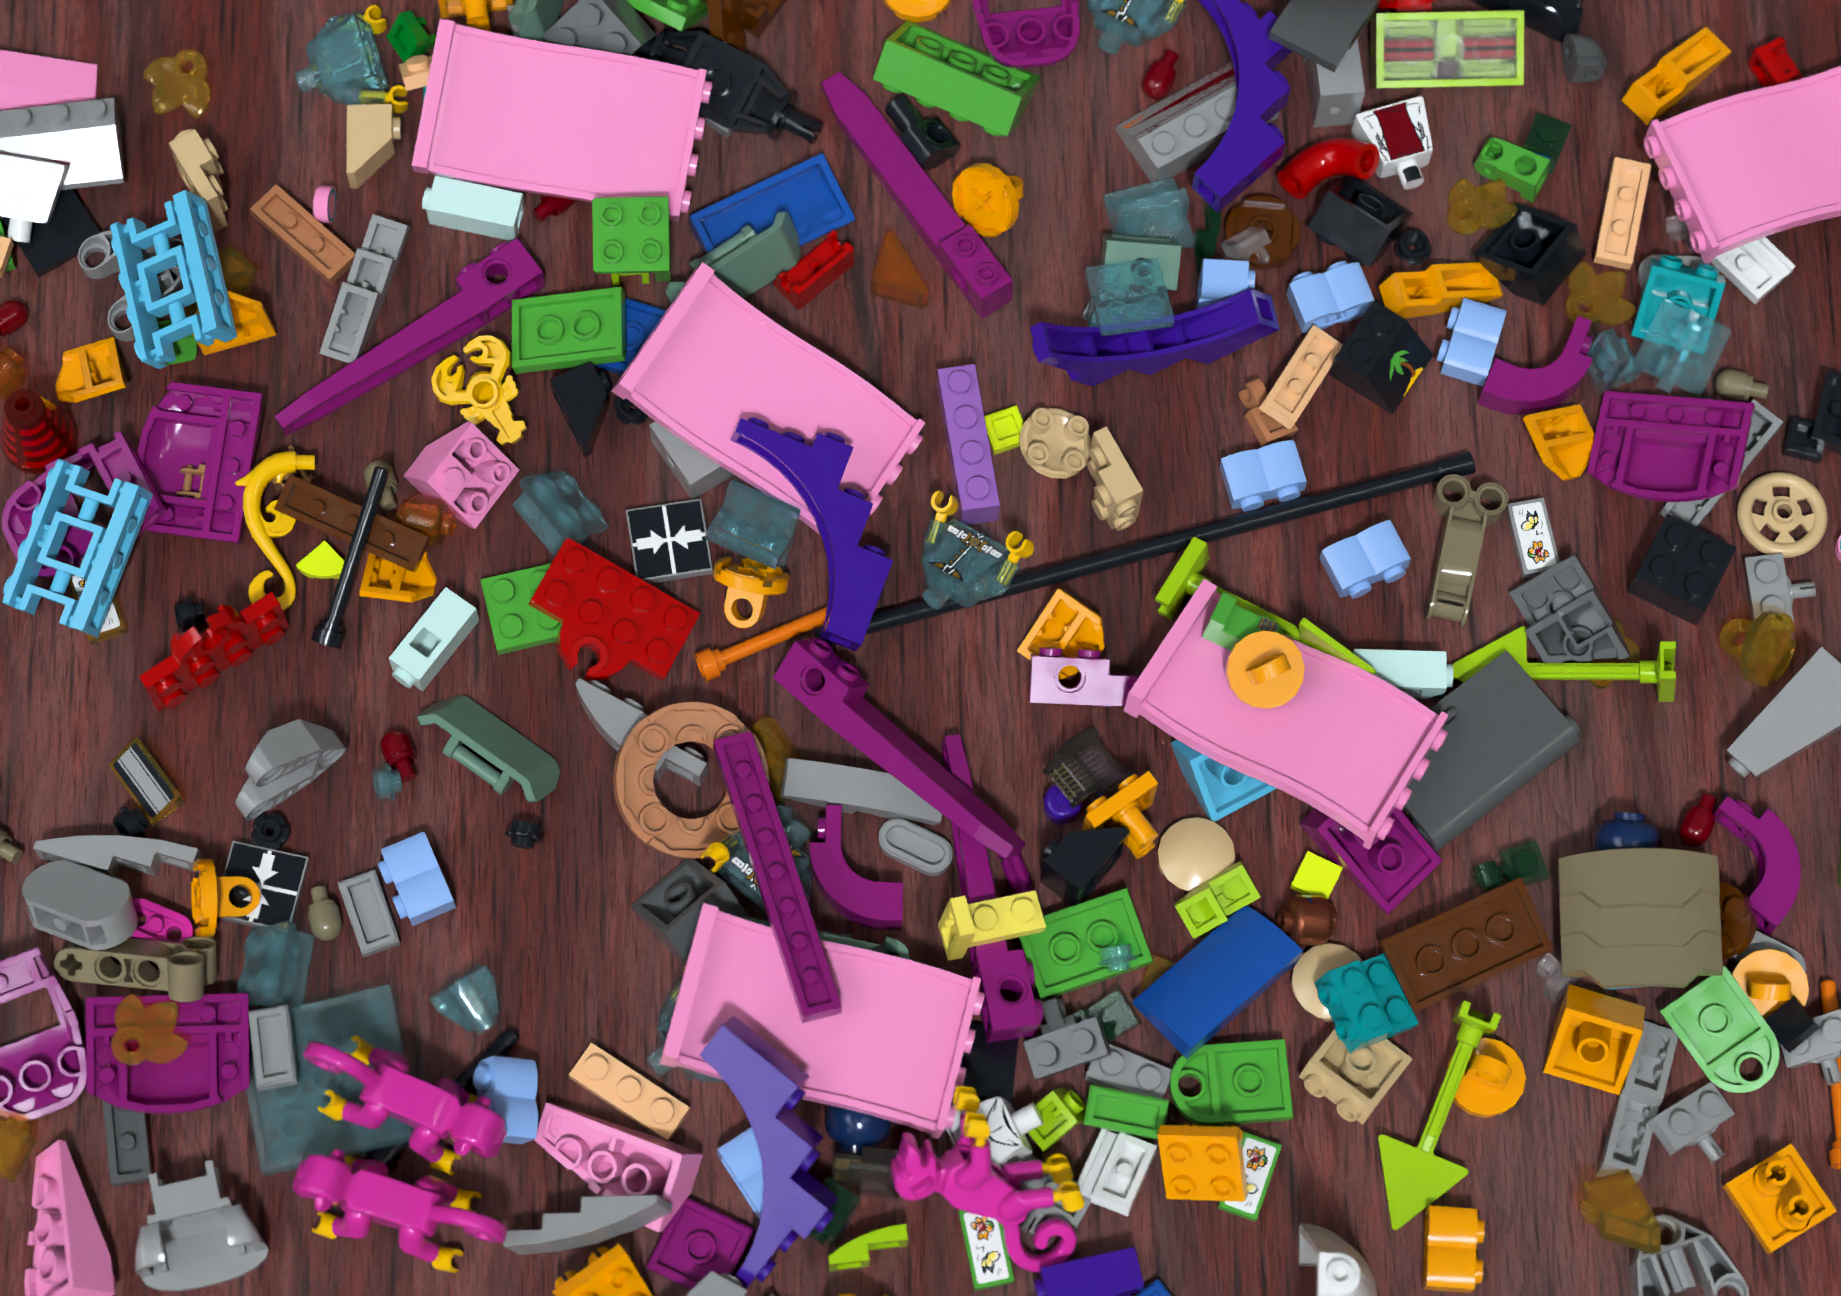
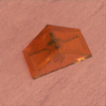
M892 230L886 233L871 279V295L922 309L928 306L929 291Z

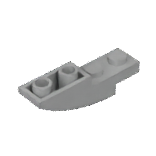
M579 678L575 684L577 696L587 716L609 745L618 752L631 729L647 716L644 713L645 709L632 699L624 698L622 701L610 695V689L598 681L591 680L588 683ZM673 746L663 753L656 764L653 779L660 782L665 771L668 769L701 787L708 775L707 763L704 762V756L689 747H684L681 750Z

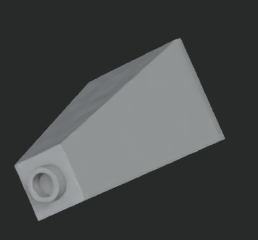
M1821 646L1726 750V753L1731 757L1727 763L1743 778L1750 774L1756 779L1841 730V663Z

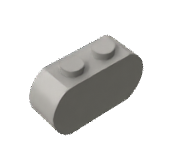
M58 860L35 869L23 883L22 893L27 904L31 923L34 928L91 950L99 951L123 943L137 928L138 917L127 882L118 877L108 876L88 866H81L68 860Z

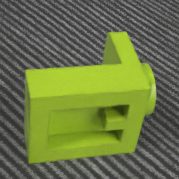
M1065 1087L1053 1090L1036 1104L1044 1124L1028 1133L1042 1151L1048 1150L1076 1125L1083 1123L1084 1102L1074 1091H1068Z

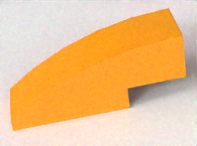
M1705 27L1662 57L1655 68L1636 80L1622 101L1648 126L1651 121L1656 120L1693 90L1732 51Z
M1479 262L1432 264L1425 271L1395 272L1379 285L1385 307L1402 318L1449 312L1453 306L1460 308L1463 298L1485 303L1503 296L1498 280Z

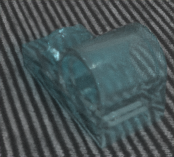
M1613 328L1599 333L1587 354L1588 357L1593 358L1587 374L1598 395L1603 394L1604 391H1611L1629 384L1642 374V370L1625 338L1618 339Z

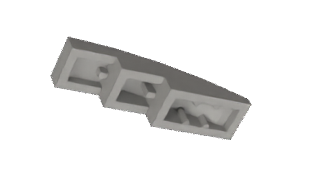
M372 214L361 249L357 248L347 282H342L319 354L349 364L361 356L394 276L410 226Z
M793 758L786 759L780 797L826 808V805H842V812L849 814L859 811L887 819L901 817L934 826L941 823L942 814L890 773Z
M82 835L36 841L33 847L40 859L50 862L68 860L81 866H88L111 877L116 876L119 866L155 877L158 874L161 863L193 871L194 861L196 859H203L198 848L159 839L122 835Z
M658 1195L582 1197L580 1213L543 1214L542 1230H508L503 1247L518 1255L559 1252L597 1244L634 1231L671 1213L672 1204Z

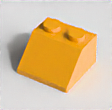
M1568 984L1556 1019L1543 1073L1620 1095L1643 1033L1645 1007Z

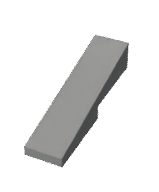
M1754 399L1750 402L1754 403L1755 408L1741 475L1783 425L1781 419ZM1727 492L1703 500L1667 502L1658 515L1665 519L1668 513L1697 528Z
M1644 1021L1643 1033L1618 1097L1596 1176L1635 1188L1640 1180L1653 1133L1647 1122L1657 1115L1659 1106L1663 1101L1678 1041V1036L1672 1029Z

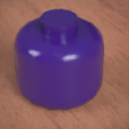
M1057 783L1051 786L1046 791L1043 799V811L1046 817L1051 822L1059 825L1075 821L1082 807L1080 793L1069 799V796L1078 791V789L1071 791L1067 795L1065 792L1074 786L1071 785L1062 790V787L1068 783H1063L1060 786Z

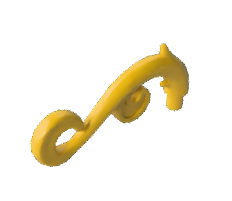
M295 451L275 453L265 458L247 475L235 482L236 486H245L243 492V512L250 534L284 580V592L280 597H276L283 612L295 600L296 586L289 566L271 538L284 537L290 533L296 519L275 510L274 508L278 501L275 500L265 508L266 513H272L275 516V520L273 522H266L261 514V498L267 484L274 478H276V483L279 484L285 475L295 474L296 470L315 469L314 455H296ZM270 570L259 573L249 584L248 596L251 604L266 595L264 584L269 578L273 577V573Z

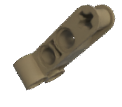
M1458 474L1444 476L1439 481L1432 498V506L1439 516L1446 518L1426 619L1430 620L1432 616L1459 622L1460 627L1465 626L1485 527L1496 525L1501 520L1508 504V494L1501 485L1488 482L1482 484L1476 491H1472L1469 482ZM1445 491L1456 492L1461 500L1450 502L1444 498L1442 493ZM1490 499L1496 503L1498 509L1487 510L1481 505L1480 500Z
M198 936L185 938L181 943L128 938L115 947L94 951L69 941L67 947L60 950L55 956L54 966L57 973L65 980L168 991L169 998L174 1001L193 1002L204 997V986L217 981V942L211 937L199 938ZM111 957H115L117 960H119L121 965H117L115 962H113ZM149 960L155 962L160 970L151 966Z

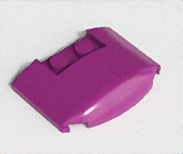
M171 382L166 387V390L170 392L157 407L153 406L143 427L137 450L139 461L161 503L168 510L147 531L240 544L246 522L243 512V492L245 486H236L235 482L253 470L257 439L261 431L263 394ZM199 464L206 465L201 498L194 499V497L177 496V491L183 490L185 474L180 473V468H187V465H192L193 469H198ZM193 475L192 492H199L201 476Z
M1604 391L1587 472L1594 479L1597 478L1607 487L1619 493L1659 502L1697 501L1718 496L1728 490L1732 491L1739 487L1755 405L1749 402Z
M248 993L204 994L203 998L193 1002L174 1001L168 995L86 997V1093L94 1098L96 1095L110 1105L124 1110L147 1114H180L214 1107L229 1100L240 1091L242 1093L250 1088Z

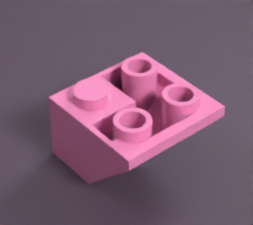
M466 422L427 445L404 474V477L429 501H437V503H434L439 507L440 504V508L469 527L476 529L519 472V469L472 422Z

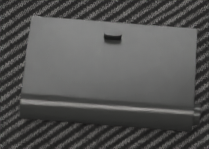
M1506 650L1429 708L1438 715L1442 711L1449 715L1446 723L1450 722L1443 727L1449 733L1438 752L1431 749L1426 759L1430 760L1431 763L1420 782L1413 778L1408 786L1413 792L1404 809L1413 818V826L1432 849L1438 852L1580 743L1578 737L1580 728L1569 715L1563 716Z

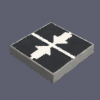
M701 499L626 510L636 577L651 584L713 574Z
M233 841L223 877L241 876L251 879L259 888L260 901L256 909L247 916L217 919L290 935L310 864L309 857ZM235 886L229 892V900L235 907L243 908L250 902V894L246 888Z

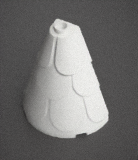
M1299 1224L1298 1266L1318 1267L1317 1296H1378L1374 1275L1365 1259L1355 1248L1326 1228L1313 1224Z

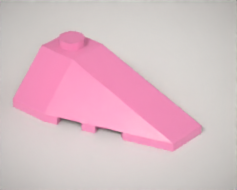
M0 50V111L96 100L99 67L97 64Z
M550 1102L545 1104L537 1135L534 1139L568 1170L572 1169L589 1184L588 1187L597 1195H658L672 1204L671 1213L644 1225L658 1232H662L692 1192L703 1156L702 1153L671 1141Z
M57 1140L36 1156L32 1206L38 1209L34 1231H29L28 1245L34 1246L33 1268L25 1269V1296H112L115 1294V1277L112 1272L110 1253L66 1141Z

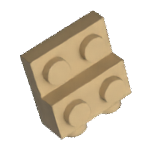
M196 129L184 130L173 141L169 142V146L179 174L189 191L206 200L212 228L215 233L228 226L224 212L229 209L222 197L223 187L219 178L224 172L217 160L219 156L209 138L202 141Z
M1106 426L1093 433L1091 448L1089 449L1090 455L1087 467L1096 482L1092 506L1101 521L1106 519L1111 529L1115 528L1117 531H1121L1135 523L1136 517L1139 515L1143 489Z
M1334 1029L1309 1060L1299 1077L1305 1081L1304 1086L1311 1095L1315 1097L1325 1096L1337 1105L1336 1110L1343 1119L1350 1122L1357 1120L1363 1125L1413 1058L1387 1039L1349 1054L1345 1044L1338 1038Z

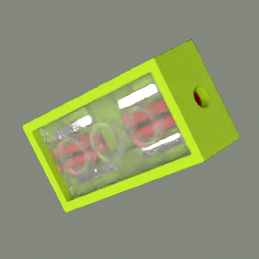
M1524 10L1374 13L1370 19L1371 87L1411 88L1524 85Z

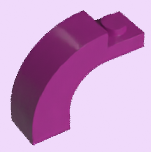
M1577 316L1563 353L1548 366L1526 369L1495 358L1477 404L1500 413L1529 415L1550 410L1566 401L1579 388L1593 361V358L1586 356L1594 337L1587 334L1592 321Z
M1727 796L1714 813L1716 816L1715 821L1746 844L1756 859L1758 880L1754 891L1749 897L1751 900L1749 903L1752 906V912L1756 914L1757 927L1770 936L1791 909L1799 890L1801 864L1798 849L1788 828L1769 808L1758 819L1753 815V810L1746 803L1737 799L1733 800Z
M826 805V817H818V840L825 841V843L809 842L811 871L820 893L833 909L856 924L873 929L902 930L903 882L870 881L853 872L845 862L841 850L842 805Z

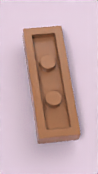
M277 184L250 208L251 215L330 285L352 266L355 253Z

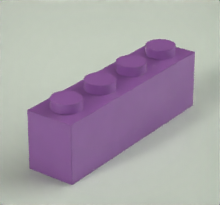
M975 364L937 369L936 386L954 490L959 503L960 524L964 526L998 521L1000 502Z

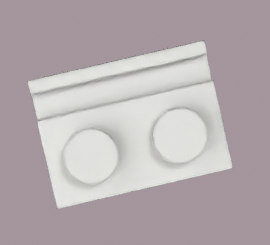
M1766 237L1716 256L1711 262L1755 305L1780 284L1787 275L1789 276L1796 267Z
M1101 1129L1077 1182L1082 1196L1090 1198L1091 1203L1128 1216L1153 1161L1157 1146L1125 1133L1119 1132L1118 1135L1106 1129Z

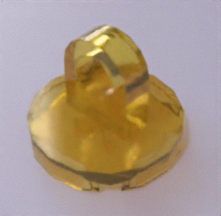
M1769 610L1763 612L1754 622L1740 618L1731 620L1721 630L1719 641L1721 647L1729 656L1740 660L1741 673L1746 681L1766 687L1769 686L1768 682L1770 680L1776 682L1782 677L1788 668L1795 650V641L1790 640L1791 631L1795 632L1796 627L1791 616L1779 611ZM1746 631L1747 634L1743 644L1733 646V638L1738 633Z

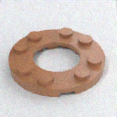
M681 702L659 708L648 714L627 734L615 760L613 789L623 820L634 835L644 844L668 856L694 859L700 858L701 853L714 842L724 845L733 839L738 844L742 839L727 789L724 798L715 810L705 817L687 819L677 817L662 805L656 796L653 783L656 764L663 753L674 745L694 742L704 744L714 751L713 740L749 732V729L737 719V716L713 704ZM753 733L752 735L769 784L767 760L759 740Z

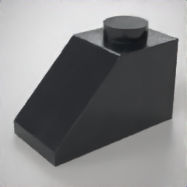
M591 361L550 379L552 395L584 457L592 453L609 408L607 393L612 390L603 371L597 373Z

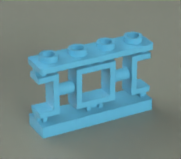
M187 190L174 194V202L170 200L164 203L168 220L146 229L144 222L132 217L126 220L127 224L125 225L119 222L110 225L113 237L111 239V246L117 256L120 268L119 282L125 291L128 304L126 314L132 324L136 340L134 342V349L141 362L158 369L166 367L167 362L170 363L176 360L172 343L193 333L195 341L206 346L214 344L215 339L227 342L237 337L207 202L205 199ZM181 234L184 246L179 245L171 249L168 239ZM154 246L156 256L144 261L141 248L145 250ZM178 265L184 289L162 298L157 274ZM197 302L200 315L194 314L186 318L184 307ZM170 314L172 325L159 330L156 317L161 318Z
M58 459L55 467L49 471L46 477V490L41 502L36 505L32 513V526L28 536L19 546L18 561L13 574L5 582L2 602L14 609L32 615L35 614L41 597L62 604L65 608L59 620L60 624L98 638L153 494L139 485L116 478L108 496L84 488L90 471L81 466ZM70 493L85 498L77 518L63 514ZM99 504L114 508L107 529L92 524ZM69 526L93 534L80 568L56 560ZM42 565L57 570L49 590L34 586ZM71 576L87 580L79 601L64 596Z

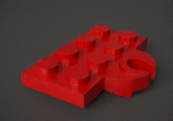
M566 537L528 603L531 607L561 623L556 638L557 654H560L565 666L570 671L578 663V651L580 649L589 648L596 653L597 664L588 668L584 679L606 681L619 674L629 662L663 681L700 615L694 609L569 537Z
M272 592L239 613L232 606L220 604L217 608L219 612L206 618L210 627L202 633H199L196 627L193 626L182 636L179 633L173 634L170 644L172 655L138 676L158 712L165 707L167 709L176 707L185 700L186 694L198 686L203 688L212 684L218 679L220 672L231 665L236 667L245 663L252 656L254 650L264 644L266 646L272 645L284 636V631L289 629V625L279 601Z

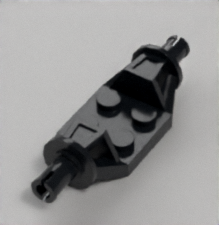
M664 29L656 39L653 38L637 53V55L645 59L695 70H707L706 81L713 82L709 104L701 103L699 115L733 132L768 135V138L771 140H776L784 130H787L808 141L810 144H814L818 136L805 128L808 127L819 134L822 131V122H818L795 110L797 94L788 92L764 62L702 31L673 32L669 29ZM671 44H672V45H675V46H679V47L686 48L687 51L684 52V51H681V50L672 48V47H671ZM769 90L771 93H773L775 96H777V97H778L779 99H781L782 101H781V102L778 101V100L775 99L773 96H771L770 94H768L767 91Z

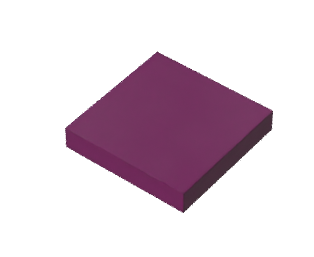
M687 1198L666 1226L646 1269L690 1291L711 1271L720 1276L722 1273L733 1276L750 1242L754 1229Z

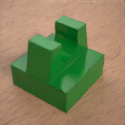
M412 11L399 13L386 36L404 63L410 57L422 55L433 49L436 41L435 34L427 35L424 27L427 22L424 17H415Z

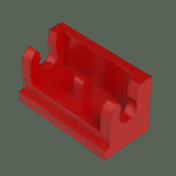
M1784 37L1777 38L1762 47L1755 48L1747 64L1762 88L1804 78L1786 52L1787 48L1784 45L1787 42Z
M835 230L830 231L826 235V239L797 262L794 267L786 272L782 271L773 282V285L798 311L854 265V248L848 242L841 245Z

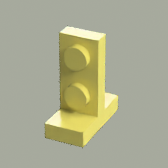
M1035 890L972 904L967 903L966 896L951 898L940 918L938 927L947 960L950 961L963 958L970 947L1044 932L1046 924Z

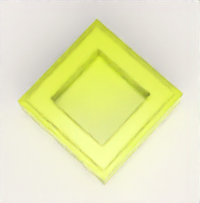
M1017 405L984 416L989 444L994 455L1020 446L1019 435L1024 422Z
M1307 851L1290 888L1303 895H1323L1328 900L1343 867Z

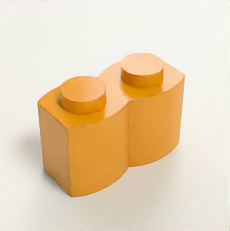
M1430 1205L1427 1207L1424 1221L1423 1290L1471 1293L1475 1289V1284L1482 1283L1483 1260L1476 1259V1244L1483 1243L1484 1220L1478 1219L1477 1209Z

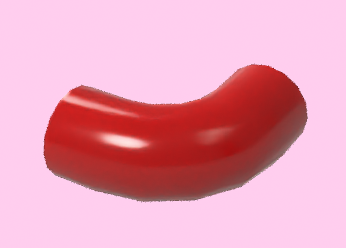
M1335 138L1324 140L1303 149L1289 160L1278 172L1277 179L1281 187L1289 195L1297 199H1303L1319 183L1332 176L1348 175L1362 180L1370 178L1379 164V150L1376 145L1359 139Z

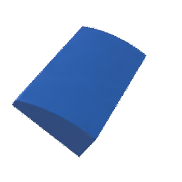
M823 153L690 215L687 222L703 253L706 255L740 233V229L746 225H749L756 235L764 232L773 226L777 212L789 213L799 235L800 247L856 219Z
M1246 905L1231 915L1228 921L1217 927L1135 998L1132 1004L1188 1059L1298 962L1303 950L1271 921Z

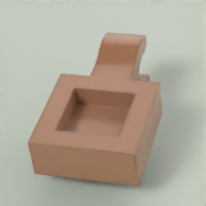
M1260 379L1248 382L1246 384L1247 389L1240 391L1238 394L1244 406L1250 409L1245 417L1261 447L1294 436L1298 431L1295 424L1289 430L1259 409L1267 396L1264 383Z

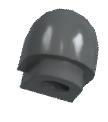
M1566 34L1562 43V62L1569 83L1593 82L1600 79L1604 75V69L1607 67L1606 56L1600 44L1587 35Z

